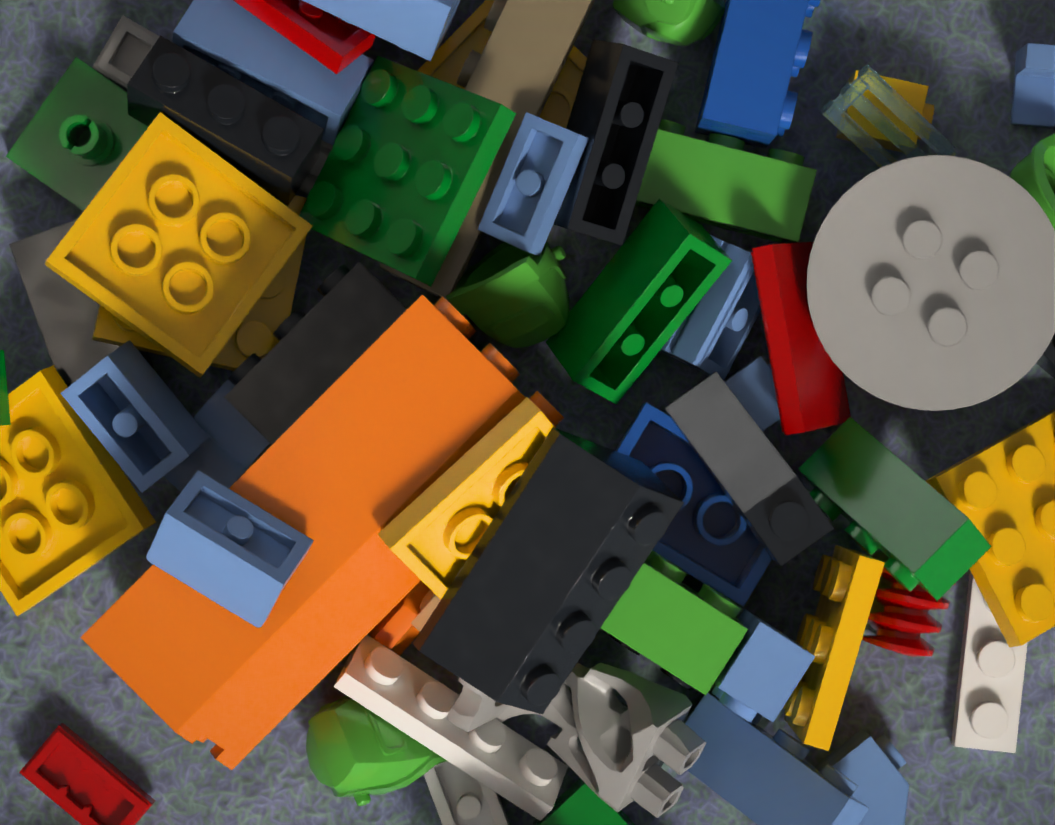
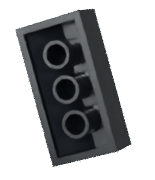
M553 427L413 642L414 646L418 651L494 701L543 714L560 691L561 686L587 647L593 642L597 632L623 593L629 588L633 578L657 542L665 534L668 526L684 502L642 461Z

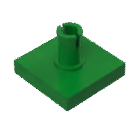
M75 57L6 157L84 211L147 130L148 126L128 115L127 92Z

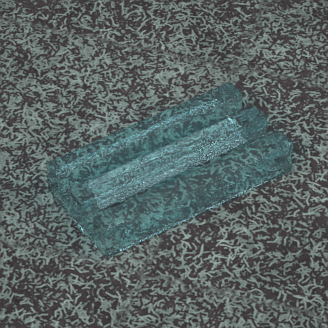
M868 64L858 72V77L852 83L848 82L840 90V95L834 101L830 99L822 107V115L880 168L897 162V160L845 112L851 105L908 158L928 155L863 95L867 89L936 152L934 155H956L955 146Z

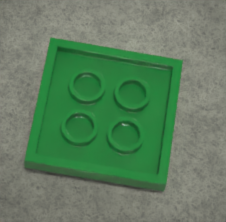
M377 55L299 216L313 226L312 230L431 287L517 113L498 102Z

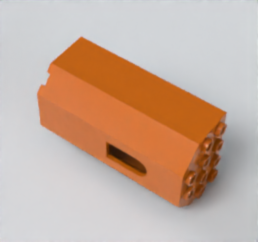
M422 294L229 488L314 540L305 558L282 590L262 627L253 626L170 574L152 565L80 637L175 733L192 744L196 740L204 743L209 739L216 745L210 750L211 754L217 761L231 770L421 581L389 549L378 533L526 398L512 384L520 375L518 370L491 343L480 352L468 340L476 330L443 296L433 305ZM538 391L529 398L544 413L555 428L564 419Z

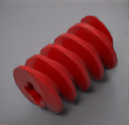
M883 567L881 576L892 585L891 588L876 590L874 599L884 609L883 612H870L867 623L877 631L875 635L863 636L862 640L907 656H932L935 648L920 636L921 633H940L942 624L928 614V611L948 609L950 601L944 596L937 601L919 584L909 592Z

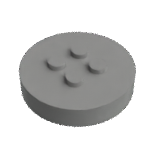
M928 155L899 160L883 166L855 183L841 196L827 214L815 237L807 268L806 287L810 315L817 336L832 361L849 379L865 391L886 402L917 410L942 411L968 407L986 401L1002 393L1026 375L1041 358L1054 336L1055 230L1046 213L1026 189L1006 174L984 163L950 155Z

